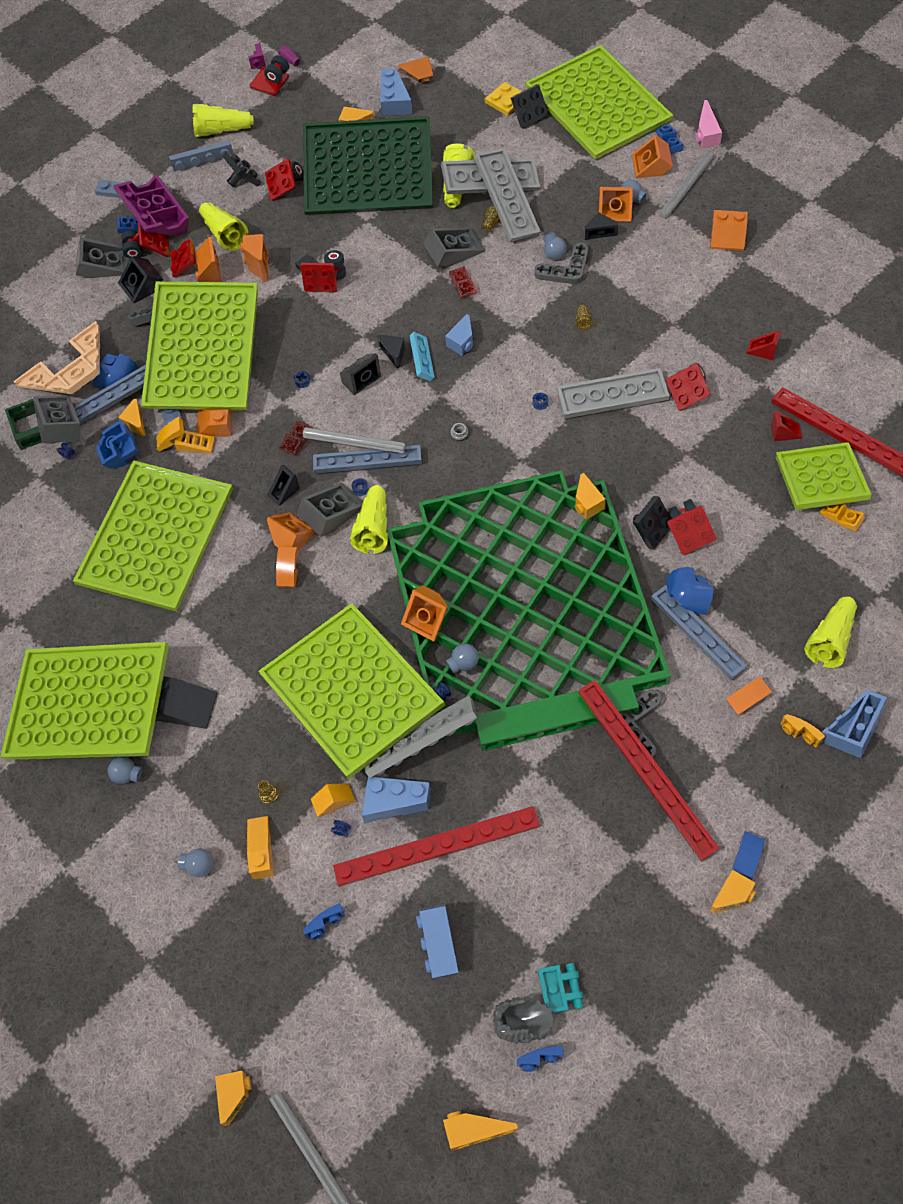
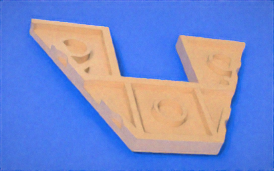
M95 321L69 340L70 344L81 356L54 375L42 362H39L13 382L17 387L66 394H73L79 391L82 386L100 374V326Z

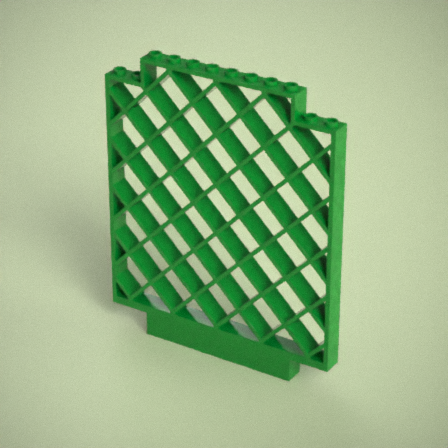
M562 470L551 471L543 475H533L525 479H516L512 482L498 483L490 487H480L477 490L463 491L450 496L445 495L437 499L424 500L419 502L421 522H412L408 525L394 526L391 529H387L405 608H407L409 602L407 592L412 594L414 589L420 587L403 578L414 561L433 570L423 586L432 590L441 576L462 585L451 602L443 599L448 608L435 642L452 651L460 645V643L441 634V631L452 615L473 626L461 644L472 645L480 631L502 641L491 660L479 654L477 664L485 669L473 687L451 676L453 671L448 664L442 671L425 662L423 657L434 641L425 638L422 644L419 645L417 633L411 630L422 678L428 685L427 674L437 679L432 686L437 695L443 686L447 684L467 696L470 695L473 701L476 700L493 710L476 714L477 718L471 724L461 726L452 734L456 735L477 730L482 751L600 724L580 697L578 691L558 695L569 677L585 686L596 680L575 669L585 651L609 662L600 680H596V682L621 715H623L622 712L630 710L633 714H638L639 705L634 692L667 685L670 682L671 675L604 480L592 481V483L606 499L605 509L607 513L601 511L587 520L584 518L577 530H573L555 521L565 506L576 511L578 485L568 488ZM560 484L561 491L551 487L550 485ZM527 491L520 502L506 496ZM536 493L557 502L548 517L527 507ZM482 501L475 513L462 507V505ZM492 503L512 512L503 527L483 517ZM438 511L431 522L428 523L425 514ZM448 513L468 522L458 537L438 528ZM520 516L541 526L531 541L511 532ZM593 520L613 530V534L606 545L584 535ZM476 526L496 536L486 551L466 542ZM548 530L570 540L560 556L539 546ZM421 534L412 548L398 541V539ZM431 537L451 546L440 562L421 553ZM503 541L524 550L514 566L494 556ZM616 542L620 552L612 549ZM577 544L599 555L589 570L567 560ZM459 551L479 560L468 577L448 567ZM397 552L405 556L401 563H399ZM532 555L553 565L543 581L522 571ZM605 559L626 569L627 573L619 585L596 574ZM487 565L508 575L497 592L476 581ZM560 569L582 579L573 596L550 585ZM515 579L537 590L526 607L505 596ZM629 582L631 583L633 592L625 589ZM589 584L612 595L603 611L579 600ZM469 590L490 600L480 617L458 607ZM544 594L566 605L556 622L533 611ZM618 599L639 608L641 614L633 626L609 615ZM498 605L519 615L509 633L487 622ZM573 609L596 620L586 637L563 626ZM527 620L549 631L539 648L516 637ZM643 622L647 634L639 630ZM602 625L626 636L616 653L592 641ZM556 635L579 646L569 664L545 653ZM632 640L654 651L655 657L647 669L622 657ZM510 646L532 657L521 676L498 664ZM539 662L562 673L551 692L528 680ZM658 665L660 671L653 673L656 666ZM616 666L636 676L606 684ZM492 673L515 684L503 703L480 692ZM521 689L541 698L540 700L511 706ZM441 708V709H440L439 711H437L435 714L441 712V711L444 710V709Z

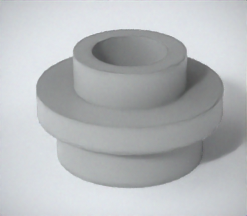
M456 423L451 428V436L455 440H463L468 436V428L463 423Z

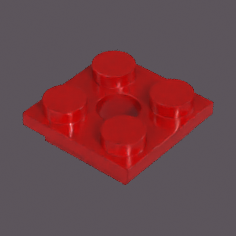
M191 238L183 241L181 246L177 250L174 249L170 254L172 259L170 269L173 277L182 275L195 264V246H193Z

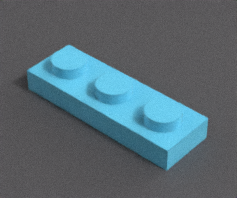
M413 332L409 336L417 376L432 381L435 377L427 337Z

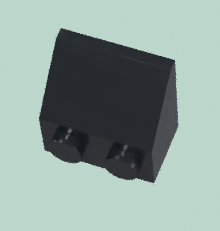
M131 256L118 284L131 301L136 303L155 293L156 282H162L163 278L148 259Z
M376 353L366 354L340 372L342 384L353 395H356L381 377L378 355Z

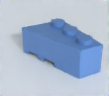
M396 68L381 69L380 103L382 116L413 114L411 98Z
M866 690L849 706L848 710L836 718L833 724L822 731L825 735L822 742L862 758L883 715L887 697Z
M368 777L362 811L364 823L427 811L431 794L430 783Z
M445 904L420 909V915L416 916L418 929L423 928L424 937L420 939L423 951L428 953L429 959L425 960L427 973H432V978L459 973Z

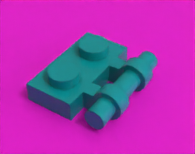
M574 963L567 964V973L562 974L560 965L538 969L544 1004L553 1010L552 1014L567 1012L569 1010L567 1002L571 1001L574 1003L575 1010L584 1008L582 1002L584 996L583 992L580 991L578 983L580 977ZM568 981L571 993L565 994L563 982Z

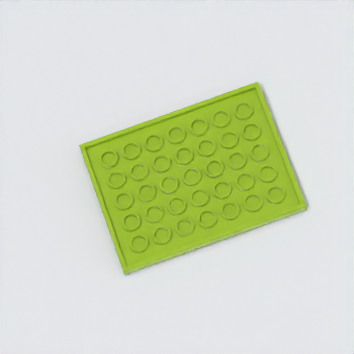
M602 45L525 82L527 89L535 84H539L547 110L595 160L673 120V114Z
M156 282L141 402L143 409L247 410L258 283Z
M133 460L73 579L74 584L177 612L232 493V485Z
M352 603L259 670L264 680L348 780L445 706L444 701Z
M166 642L26 649L0 757L4 760L149 756L169 645Z

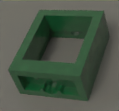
M33 399L5 409L14 439L20 450L42 443L38 426L20 433L16 423L17 420L36 414Z

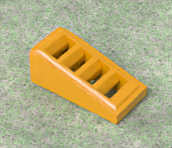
M184 431V434L176 437L175 447L177 451L212 453L215 437ZM208 441L207 446L204 447V442Z

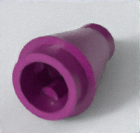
M284 45L280 48L278 54L283 56L288 63L295 67L300 63V59L290 46Z

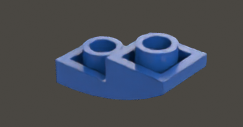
M664 125L656 129L657 136L669 144L670 154L683 150V143L677 138V131L671 125Z
M117 217L118 233H124L127 230L139 231L136 218Z
M745 831L742 835L732 870L752 880L765 839Z
M338 903L317 915L303 930L307 939L311 938V940L323 937V933L328 932L325 923L335 924L341 920V917L345 916L341 904Z
M563 1046L545 1047L531 1051L517 1059V1067H522V1071L534 1072L535 1068H540V1058H544V1062L557 1063L558 1059H563Z

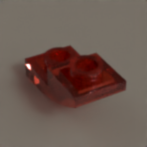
M465 266L449 271V276L460 298L477 293Z
M296 420L290 434L286 433L279 449L295 456L308 439L303 437L304 428L313 427Z

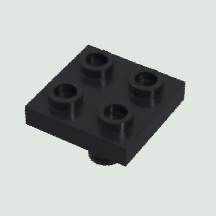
M535 84L511 97L521 128H525L549 115L539 84Z
M225 152L222 157L234 171L226 180L229 185L235 187L241 178L255 186L260 185L261 181L257 177L258 173L250 168L249 162L245 159L241 160L234 153Z
M653 496L642 511L633 517V524L649 549L654 550L670 528L667 521L671 519V516L660 497Z

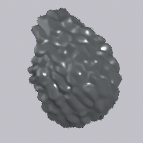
M513 997L512 1000L507 999L495 1007L493 1014L494 1031L500 1039L511 1043L514 1042L515 1044L530 1043L531 1040L536 1039L541 1040L554 1027L553 1010L548 1008L546 1004H541L540 1000L534 1002L533 999L528 997L523 999L519 997Z

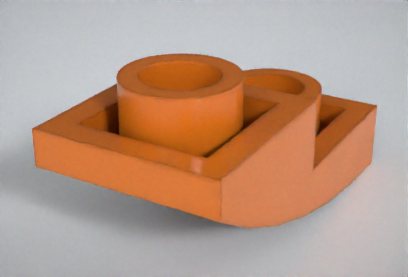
M278 547L276 564L277 587H296L298 569L296 568L298 549L296 547Z
M759 676L726 699L735 712L740 715L773 692Z

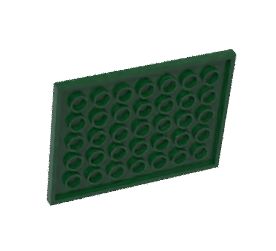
M430 116L303 123L305 215L433 208Z

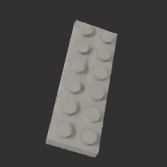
M505 147L476 153L474 156L475 162L509 242L539 235L541 231Z
M534 158L510 159L523 191L539 190L540 184ZM475 160L442 161L441 168L447 194L488 192Z
M661 368L557 386L564 419L669 400V393Z
M470 695L428 718L365 767L368 777L381 775L392 765H399L403 759L410 755L418 754L422 748L436 744L440 738L445 735H452L463 725L471 724L477 716L474 702Z

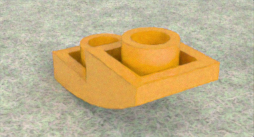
M180 417L169 422L158 433L156 438L157 450L159 452L174 445L173 439L184 434L183 420Z
M846 503L823 506L820 514L825 518L853 531H857L865 519L864 513L848 509Z
M786 714L781 721L782 729L785 733L792 735L794 738L802 734L805 742L809 745L812 744L815 748L825 738L822 732L800 718Z

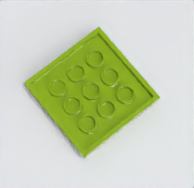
M849 442L776 452L775 458L795 510L871 499L872 494Z

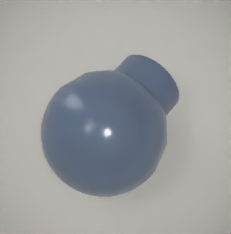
M630 179L621 185V187H633L632 203L636 202L640 205L646 198L647 193L642 190V186L638 181Z
M554 231L543 237L545 255L551 260L561 259L567 250L564 240L557 237Z
M464 643L458 645L453 650L451 657L446 662L454 674L460 670L468 671L477 665L479 654L474 646Z
M125 756L116 757L109 763L107 772L109 778L114 783L126 784L130 781H139L142 767L136 766L131 759Z
M203 848L193 849L188 854L181 853L178 858L179 870H186L188 874L197 878L206 876L213 868V857L209 851Z

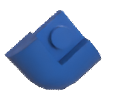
M106 354L100 363V374L92 380L95 388L103 390L136 371L139 367L132 359L125 355L119 354V356Z
M122 420L104 430L99 445H96L102 465L108 468L116 469L128 464L127 460L139 453L136 437Z
M681 567L673 570L666 577L669 596H674L681 603L680 607L705 615L712 601L713 586L708 585L707 578L695 575L694 568Z

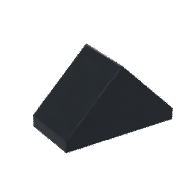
M599 212L585 226V240L618 236V222Z
M378 335L379 347L393 365L399 368L405 350L404 338Z
M281 465L267 495L278 505L283 504L300 489L297 476L285 465Z

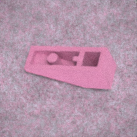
M704 100L698 133H696L697 143L700 142L702 148L719 145L722 137V131L708 100Z

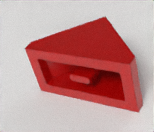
M777 330L751 339L746 353L773 361L781 332Z
M779 411L774 412L771 423L774 442L802 439L798 422Z

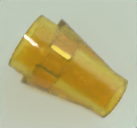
M491 205L486 209L481 226L484 230L490 231L500 219L495 206Z
M586 305L577 307L575 324L581 330L588 329L592 324V318Z
M261 780L258 783L259 800L263 803L273 802L278 796L277 788L267 780Z

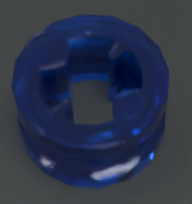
M305 371L297 372L294 375L295 385L299 388L307 387L310 384L309 374Z
M540 392L533 396L532 404L535 409L544 410L547 408L548 396L545 393Z
M61 443V448H57V452L67 460H70V455L75 454L73 448L66 443Z
M358 478L352 482V491L356 496H363L368 492V483L365 479ZM358 485H362V489L358 490Z
M439 682L438 686L432 689L443 701H446V697H450L452 693L445 684Z
M334 820V827L330 831L335 835L348 837L349 833L347 831L351 830V825L340 820Z

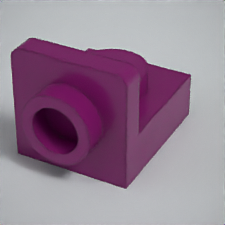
M254 44L256 51H253L254 55L248 56L251 69L266 67L261 44Z

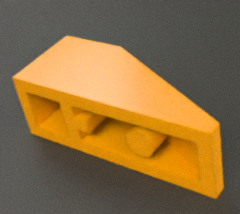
M268 816L247 819L248 868L253 880L274 876Z
M460 1111L448 1114V1119L443 1120L451 1151L518 1131L516 1123L467 1113L461 1114Z

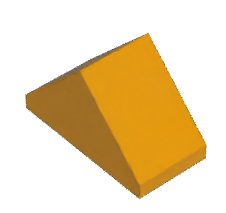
M133 399L118 418L124 421L132 432L143 437L146 434L141 407L137 399Z
M349 783L326 784L311 798L318 818L356 802Z

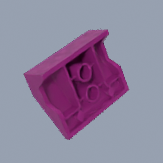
M154 175L147 184L136 186L132 181L113 185L115 191L145 232L170 236L187 232L188 215L158 175Z

